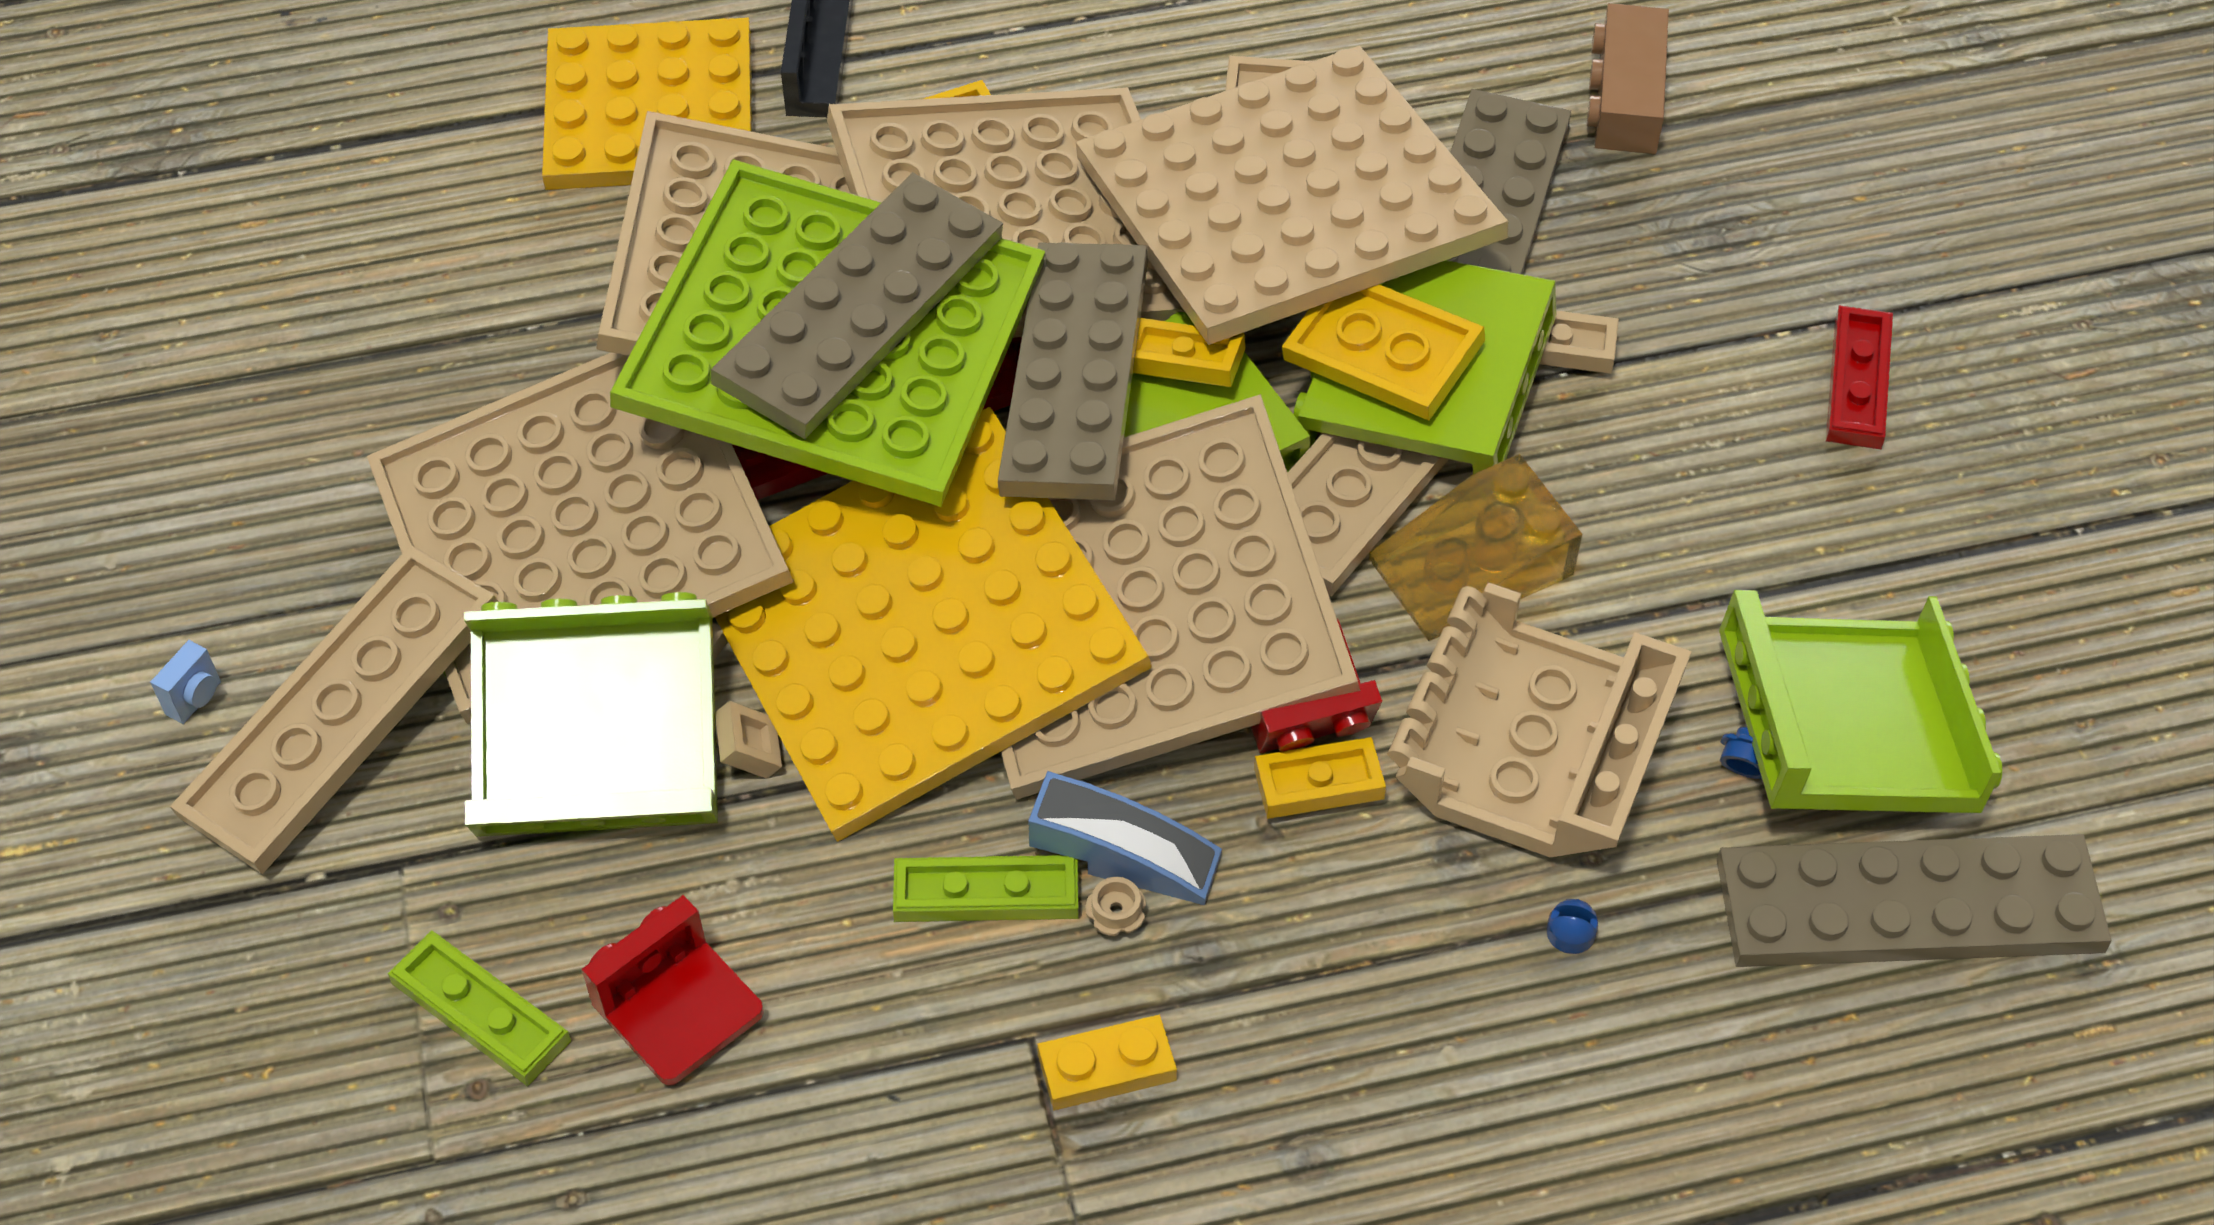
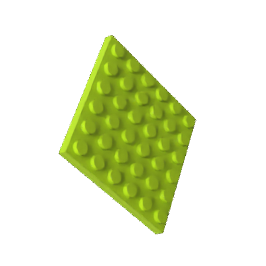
M733 159L610 391V407L942 507L1027 306L1029 296L1044 263L1045 251L1001 238L806 439H803L735 397L711 384V369L873 212L881 202Z

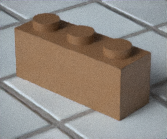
M1608 3L1604 24L1595 23L1591 54H1600V59L1592 60L1589 90H1598V96L1590 95L1587 112V126L1596 127L1594 148L1648 154L1657 153L1664 120L1669 9Z

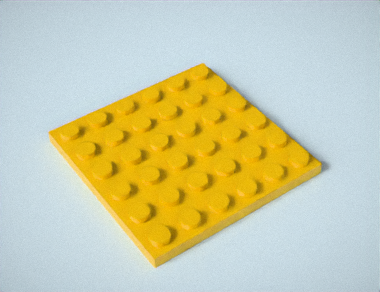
M991 407L982 410L942 507L860 482L851 481L769 526L794 581L793 583L715 616L837 842L1152 668L1148 654L1048 498L999 496L998 475L1006 431Z

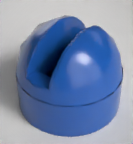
M1566 899L1557 904L1551 911L1547 923L1546 933L1550 943L1556 949L1569 954H1578L1588 950L1593 945L1598 930L1596 912L1588 903L1579 899Z

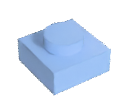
M188 640L150 683L164 714L184 724L198 708L203 707L210 701L221 681L208 650Z

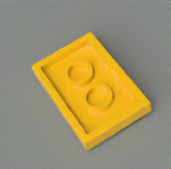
M1378 284L1309 309L1282 345L1284 360L1430 421L1485 342L1484 326Z

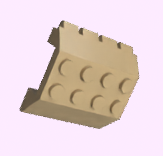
M1487 583L1483 593L1473 587H1462L1447 619L1451 626L1443 628L1428 661L1427 667L1431 672L1423 673L1406 713L1411 718H1404L1387 753L1400 767L1396 778L1435 817L1547 857L1617 847L1692 651L1634 632L1625 656L1621 657L1516 621L1521 593L1491 583Z

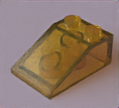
M1518 454L1468 477L1371 551L1369 560L1426 639L1431 641L1440 637L1444 627L1451 626L1447 619L1462 587H1473L1483 593L1487 583H1491L1521 593L1520 599H1523L1573 576L1583 534L1524 458Z

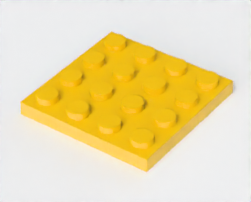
M749 17L548 28L542 166L545 190L631 185L647 111L752 132L751 29Z

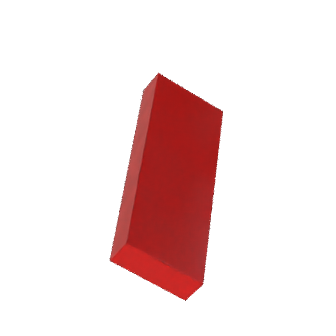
M1838 306L1834 327L1826 442L1882 449L1886 435L1893 313Z

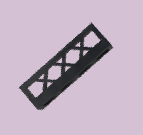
M792 0L781 67L786 116L827 118L829 104H839L853 0Z

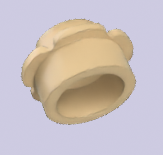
M1110 877L1099 882L1092 894L1087 898L1085 905L1086 915L1094 920L1095 929L1105 935L1116 936L1123 931L1131 933L1137 930L1145 919V914L1142 910L1146 907V900L1143 893L1132 881L1123 877ZM1120 906L1122 910L1114 913L1111 911V907Z

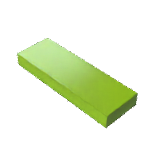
M1064 855L894 858V922L1078 919V859Z
M433 930L388 973L392 985L527 1087L571 1042L569 1032Z

